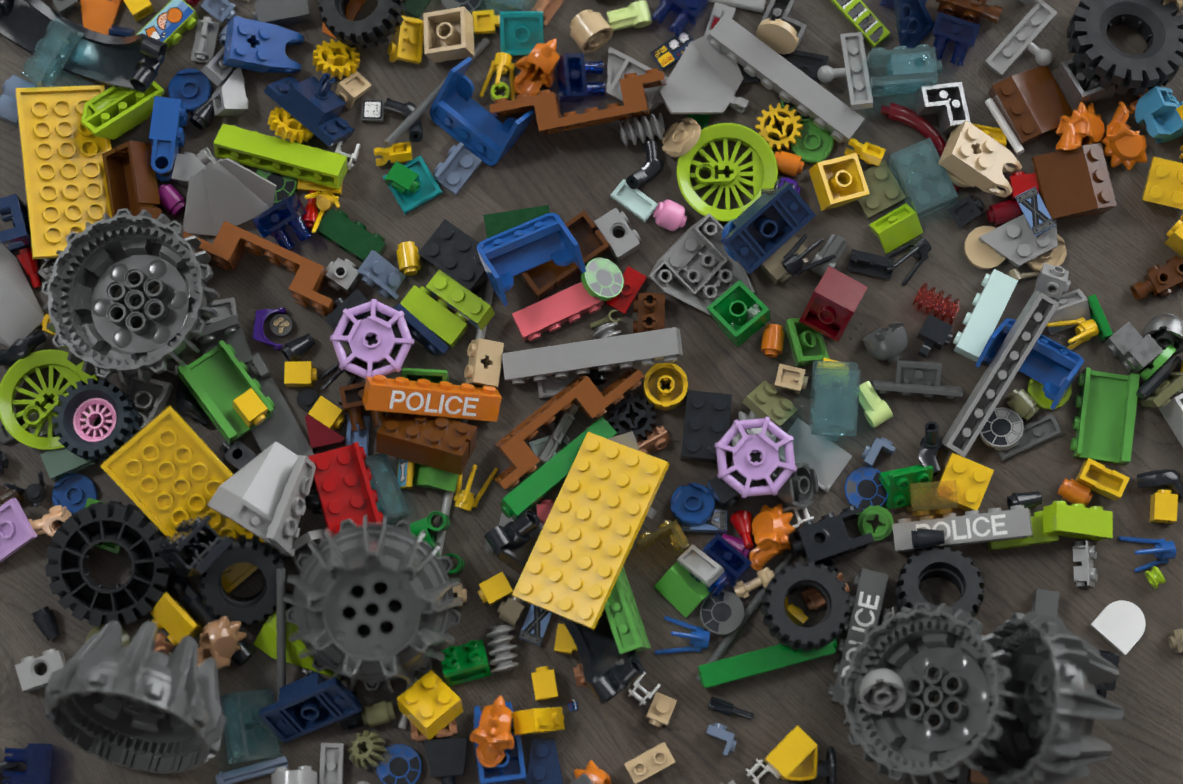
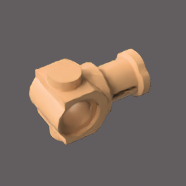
M57 505L50 508V513L44 514L43 518L28 520L36 535L47 534V536L53 537L56 530L62 526L57 520L65 522L72 516V513L67 510L66 506Z

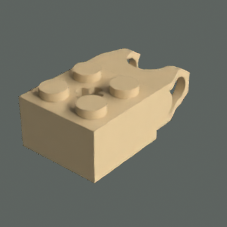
M967 120L952 130L938 162L939 165L970 186H977L984 192L1001 197H1007L1013 190L1003 173L1013 174L1021 171L1022 168L1020 162L1009 149ZM1006 164H1012V165H1014L1016 168H1011V167L1007 166ZM996 186L1005 188L1006 191L999 190Z

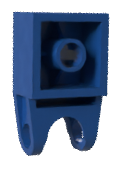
M234 16L227 24L223 65L261 73L301 72V65L287 57L285 45L302 44L305 37L298 32L278 25Z
M155 96L149 140L152 146L151 166L159 181L169 182L172 180L177 153H180V147H184L185 144L183 126H187L188 113H186V107L183 106L181 99ZM171 171V174H170L169 176H167V177H162V176L159 175V174H167V173H169V172Z
M505 702L506 707L514 712L511 702ZM474 706V730L479 726L482 715L480 706ZM513 717L511 733L514 738V748L504 749L506 761L502 765H497L494 768L482 766L476 754L478 744L474 742L479 784H507L526 780L521 736L514 733Z

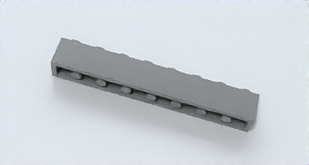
M726 14L722 16L709 33L707 40L712 48L717 51H723L732 63H739L744 67V71L748 75L756 76L761 80L764 87L769 90H775L784 102H790L796 106V110L801 115H808L814 120L813 122L817 127L832 133L831 136L836 141L846 144L864 121L862 116L851 110L841 100Z
M1036 290L1033 292L943 438V445L963 457L966 456L1060 303L1042 292Z
M673 327L502 353L505 380L512 382V385L524 384L526 379H533L534 382L545 381L547 376L555 375V378L569 377L568 373L577 372V375L590 374V370L598 369V372L611 371V367L614 366L626 369L634 367V363L641 362L643 366L653 365L655 360L664 359V362L677 361V357L683 356L680 329Z

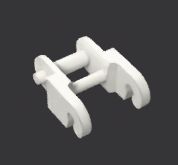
M342 140L338 142L335 153L350 157L347 165L348 170H351L354 167L353 161H357L360 144L357 143L354 153L347 154L341 152Z
M790 506L783 509V513L791 510L795 512L798 520L797 524L793 525L795 529L800 526L799 524L814 519V517H810L807 507ZM798 510H803L806 519H800Z
M646 673L634 682L633 690H628L630 692L628 697L631 695L640 702L639 706L642 703L645 705L647 703L645 701L646 698L650 699L661 686L658 684L652 692L644 689L639 681ZM637 688L646 694L644 698L635 692Z
M756 758L757 763L750 770L746 769L748 772L746 775L753 777L752 782L754 784H760L759 779L768 771L777 779L780 778L768 764L766 766L762 764L764 762L762 759L759 761ZM761 766L764 770L756 777L753 773Z

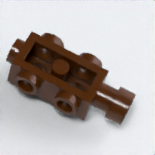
M936 0L939 3L937 12L977 25L981 17L997 24L1003 7L987 5V0H977L978 2L973 0Z
M1176 255L1166 261L1167 264L1162 267L1158 264L1147 270L1148 274L1143 277L1144 282H1137L1130 286L1133 297L1140 301L1146 298L1147 294L1152 293L1154 297L1160 295L1162 298L1172 293V288L1177 285L1183 288V272L1179 270V266L1183 270V257L1179 258ZM1160 275L1164 276L1163 279L1165 282L1160 280Z

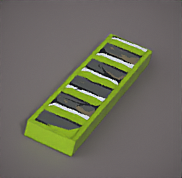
M830 0L856 30L862 32L865 40L873 48L890 35L891 32L861 0Z

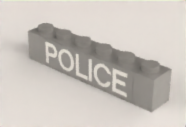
M1024 505L1011 506V510L1002 511L1001 508H990L988 513L979 514L978 510L966 511L964 516H956V513L943 514V518L934 519V516L920 517V521L911 522V518L899 519L898 523L892 524L895 551L898 553L919 551L918 548L913 549L911 531L917 530V528L944 530L945 544L937 545L938 548L1033 537L1029 508H1024Z

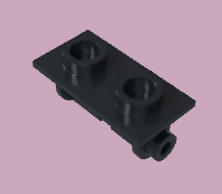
M852 249L847 270L890 280L893 272L892 265L895 259Z

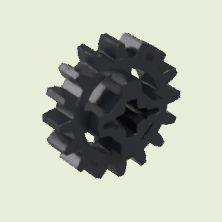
M628 393V399L623 398L619 404H613L615 410H609V414L614 417L609 418V423L615 424L612 428L615 431L618 430L617 436L633 431L638 442V436L646 439V432L653 433L650 426H656L657 422L652 418L657 417V413L651 412L654 409V405H647L648 399L646 397L640 400V394L637 393L636 397L632 398L631 393ZM635 404L642 406L646 411L639 410L635 407ZM625 406H627V408L625 409V411H624L623 413H620V411L622 410V408H624ZM632 409H633V413H634L635 416H636V417H635V421H634V424H635L634 426H633V424H632V422H631V420H630V417H631L630 414H631V410H632ZM646 422L644 427L639 430L640 425ZM620 425H626L631 431L623 429Z

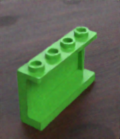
M221 340L218 342L217 347L188 366L181 365L178 367L177 375L230 445L257 427L255 424L251 427L245 424L234 410L233 400L252 388L268 408L267 415L265 416L266 419L263 422L273 416L275 405L269 396L265 397L262 394L259 382L255 378L251 379L248 375L249 370L243 361L239 362L234 356L236 352L229 343L226 345Z
M1088 367L1082 373H1079L1078 386H1081L1080 394H1077L1075 400L1078 415L1074 416L1073 429H1076L1075 438H1072L1070 444L1073 458H1090L1094 461L1127 465L1131 462L1138 398L1136 393L1139 389L1140 374L1121 375L1092 371Z
M623 566L604 607L621 655L633 650L639 653L651 648Z

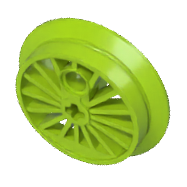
M719 123L702 129L700 138L695 146L684 155L679 156L677 163V181L687 203L699 214L706 216L710 213L717 221L722 222L736 219L764 193L771 196L778 178L776 158L767 141L754 130L734 123ZM723 141L724 161L718 152L715 142ZM728 141L736 142L730 161H728ZM742 144L749 148L734 163L740 145ZM710 145L717 162L702 148ZM699 153L708 163L695 161L694 158ZM752 153V161L739 166ZM691 166L697 167L695 173H690ZM752 167V172H742ZM701 171H707L710 173L711 177L708 179H702L699 176V173ZM724 171H728L730 174L729 178H725ZM744 178H753V182ZM690 179H695L698 185L692 187ZM741 184L753 188V195ZM712 186L701 198L695 193L703 188ZM719 187L713 205L706 204L705 201ZM724 188L726 210L716 208ZM736 188L751 202L743 205ZM730 190L739 207L737 209H730Z
M52 349L33 352L28 357L15 362L1 380L0 419L10 435L28 447L40 450L64 448L58 441L61 438L53 437L52 417L53 415L58 417V414L53 410L55 405L60 407L62 404L58 398L60 395L66 397L69 394L66 391L69 386H73L75 389L78 388L76 385L78 381L82 380L88 384L87 379L94 378L97 380L95 374L90 376L82 371L84 361L77 366L68 361V352ZM49 368V388H47L43 379L41 369ZM54 369L60 374L55 387ZM36 372L43 390L28 376ZM66 379L68 382L62 387V384ZM26 380L39 394L19 386ZM16 392L34 398V400L14 399ZM47 399L54 400V404L47 403ZM14 406H27L23 411L15 414ZM39 413L38 420L34 422L29 421L31 414ZM20 418H23L25 421L22 426L17 421ZM48 421V438L39 437L45 422ZM29 428L36 429L34 434H31L26 430Z

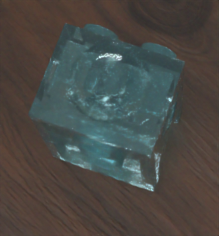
M927 44L917 45L916 48L909 49L906 46H897L894 50L874 48L872 51H869L866 58L867 67L886 66L887 76L871 78L872 97L915 93L921 86L936 85L938 73H942L941 60L936 61L935 47H929Z
M813 361L809 416L811 435H826L825 439L830 441L839 440V436H856L861 373L858 370L857 362Z

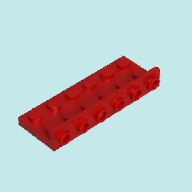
M355 442L352 445L308 456L316 465L313 479L326 525L334 534L339 532L341 521L348 518L357 525L363 524L364 515H368V522H383V514L381 511L378 512L376 503H378L377 493L375 489L372 490L370 485L372 475L370 469L366 468L364 464L366 455L363 446L360 447L359 443Z

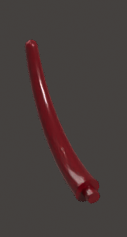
M890 102L889 106L881 105L880 114L887 115L888 120L901 122L918 131L930 142L941 158L946 143L925 118L917 115L913 110ZM949 180L951 190L953 192L959 191V186Z

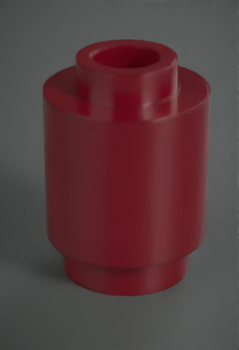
M1016 200L992 204L989 206V210L986 211L989 223L993 222L994 226L1005 224L1021 216L1020 207Z

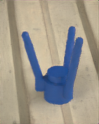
M1118 537L1120 541L1157 544L1152 549L1135 551L1136 555L1154 554L1155 558H1159L1156 561L1135 568L1134 571L1136 573L1159 564L1168 563V559L1176 557V547L1173 541Z
M665 616L664 619L666 621L692 630L690 634L671 631L670 634L689 639V644L693 646L655 650L654 653L658 655L691 651L701 652V648H708L710 632L704 631L703 627H696Z

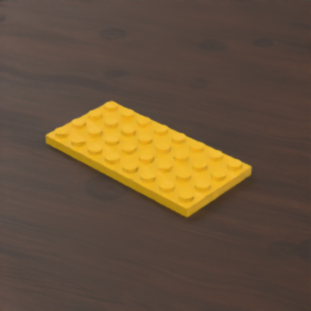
M104 85L15 89L33 259L58 258L57 250L64 251L67 247L66 237L72 231L81 233L86 228V222L93 224L100 221L105 213L112 218L102 157L103 153L111 150V140L94 136L81 124L85 103L104 92Z
M170 405L100 466L166 537L168 535L171 537L176 532L175 527L182 520L185 519L187 521L190 518L194 519L197 516L203 517L207 515L211 518L207 524L220 537L225 535L228 537L233 536L234 539H238L239 535H246L248 539H252L253 536L258 537L230 518L222 516L207 506L218 487L234 474ZM245 562L229 566L224 570L221 577L223 588L226 592L230 593L257 570L258 567Z
M587 432L512 595L515 598L594 630L670 464L662 459Z

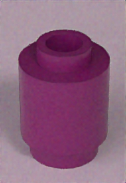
M163 184L158 188L160 205L168 214H172L174 217L180 215L186 208L184 197L172 184Z

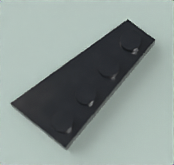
M795 50L790 54H779L811 79H818L817 73L819 68L827 65L829 56ZM738 65L743 76L741 83L761 82L756 76L748 75L744 71L743 66Z

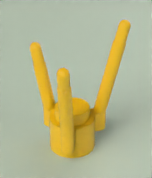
M503 52L495 54V59L491 61L489 72L480 91V97L484 96L495 70L497 73L496 85H499L501 74H507L509 71L511 100L516 99L513 85L515 64L512 63V56Z
M317 190L315 193L304 196L305 199L317 197L316 204L320 209L312 233H316L325 211L330 210L334 204L336 208L340 207L339 197L330 191L321 192Z
M1084 317L1076 320L1047 323L1046 327L1078 325L1075 327L1076 336L1068 340V343L1071 345L1066 348L1070 350L1097 336L1099 333L1096 322L1093 319L1085 320Z
M474 464L472 466L465 490L461 491L463 476L458 475L454 506L470 512L473 507L477 508L479 500L498 472V468H494L475 498V494L471 493L470 489L477 465Z

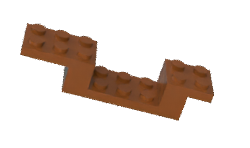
M658 68L646 70V74L637 75V73L623 75L624 78L619 79L624 105L621 106L620 103H613L607 105V109L603 110L593 107L585 109V113L577 114L576 111L564 113V117H562L558 96L554 92H550V90H541L537 92L536 96L521 94L517 95L515 100L509 101L507 98L494 100L495 104L489 105L490 112L498 118L528 112L534 108L538 130L541 134L547 135L624 120L626 118L650 115L645 89L667 85L663 71H659Z
M227 221L223 222L213 244L198 238L201 245L197 252L205 250L218 268L227 271L228 268L235 271L247 248L248 253L256 257L263 255L267 257V261L276 266L282 264L287 267L286 270L295 274L289 291L296 304L305 308L309 305L315 309L314 312L324 317L335 310L333 300L320 294L327 281L325 276L327 271L324 266ZM185 231L183 233L184 238L193 236Z
M630 368L601 392L588 376L579 375L494 444L510 466L493 480L503 489L515 487L520 482L519 478L525 473L527 475L531 474L537 469L536 464L540 462L525 443V438L529 440L534 437L541 425L547 426L556 418L554 415L558 411L562 410L564 412L573 405V402L579 407L584 416L589 418L601 417L607 412L606 407L608 405L618 403L624 398V392L628 389L634 390L642 383L640 381L644 377L639 369Z

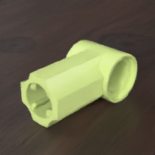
M645 0L633 2L626 8L607 12L608 23L613 31L632 26L634 28H642L652 23L649 7Z
M869 381L864 382L852 391L862 406L867 421L873 428L893 417L891 409L884 400L880 399Z

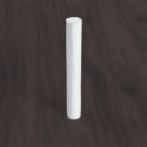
M989 98L985 101L986 106L1016 154H1022L1025 151L993 98Z

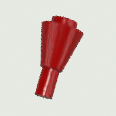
M311 190L309 191V194L315 193L316 191ZM317 197L308 199V203L299 221V225L305 231H312L318 217Z
M28 247L19 250L20 254L16 257L30 276L33 289L41 287L42 284L38 275V259L32 258V248Z
M744 510L736 511L731 516L730 522L742 538L745 549H751L754 546L751 538L752 514Z

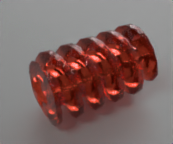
M925 282L920 287L912 306L916 302L918 303L917 310L926 306V314L934 310V317L942 314V321L949 317V325H952L961 307L959 305L960 298H956L951 302V294L943 298V290L935 294L936 287L933 286L928 291V283Z

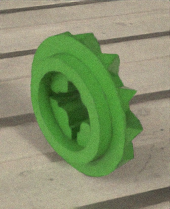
M869 505L859 515L857 524L862 535L872 533L874 541L886 538L891 533L894 521L888 509L880 505ZM877 514L879 521L882 523L877 524L873 531L872 523L869 521L874 520Z

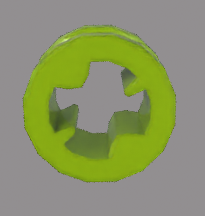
M499 82V85L493 84L490 93L492 100L507 98L508 100L510 96L509 86L504 82ZM496 89H504L505 96H496Z
M1156 566L1152 567L1151 571H1145V576L1153 588L1157 589L1159 584L1163 585L1166 583L1163 574Z

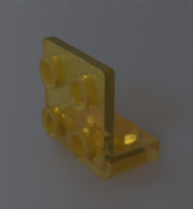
M956 480L909 484L911 507L907 508V512H913V516L930 515V511L935 510V515L952 513V509L958 508Z
M677 520L663 522L658 526V530L653 533L647 531L639 536L640 540L636 541L639 552L667 537L670 538L669 541L675 551L679 550L681 555L689 548V542Z

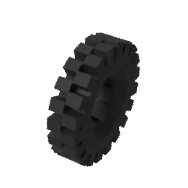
M1081 0L1067 28L1066 38H1070L1067 43L1069 53H1076L1072 60L1077 68L1087 66L1083 75L1090 81L1097 75L1101 77L1098 86L1107 90L1110 84L1113 83L1115 84L1114 93L1125 95L1128 89L1131 88L1133 96L1143 95L1146 89L1149 91L1155 86H1166L1183 63V15L1175 16L1179 8L1173 1L1163 5L1164 0ZM1125 25L1137 30L1144 37L1147 44L1144 53L1130 55L1116 49L1110 43L1109 37H1107L1110 27Z
M110 501L104 504L103 502L91 504L89 507L82 508L62 523V526L56 530L51 539L53 540L52 544L48 546L46 558H49V561L45 568L46 577L51 578L49 587L52 594H58L60 597L58 603L64 610L67 608L71 609L73 617L80 621L85 618L89 620L90 625L100 627L102 624H107L114 620L119 622L120 625L137 621L141 616H145L154 608L168 589L173 569L156 553L161 548L159 544L165 538V535L145 514L139 511V507L132 504L125 506L121 505L122 502ZM102 542L116 543L115 546L120 545L128 552V558H131L132 571L128 573L130 578L125 584L121 585L118 583L116 587H105L103 583L98 584L89 575L91 572L86 567V558L90 557L88 552L93 545L97 544L100 546Z

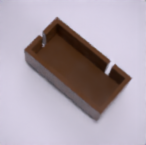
M128 141L102 154L112 218L116 216L118 209L125 208L130 210L133 216L139 215L143 209L147 210L154 219H157L162 214L161 208H158L160 197L156 174L151 166V143Z
M585 210L565 223L579 244L584 265L592 259L601 258L610 252V244L599 229L596 231V225ZM550 260L519 273V275L536 299L540 301L555 290V284L557 287H560L581 271L575 262L563 267L556 265L553 260Z
M388 412L377 431L376 452L462 475L468 459H470L476 447L477 427L438 416Z

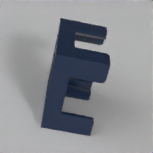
M17 194L0 198L1 218L4 222L12 220L14 228L0 231L1 243L3 245L8 244V249L11 253L31 247L26 204Z

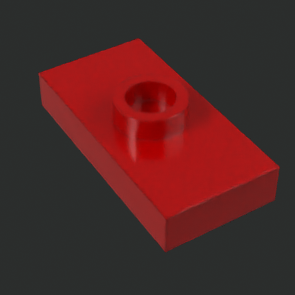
M627 266L622 275L624 284L621 293L606 302L607 306L618 310L623 315L626 314L647 279V276Z

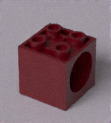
M828 266L799 322L838 342L868 287Z

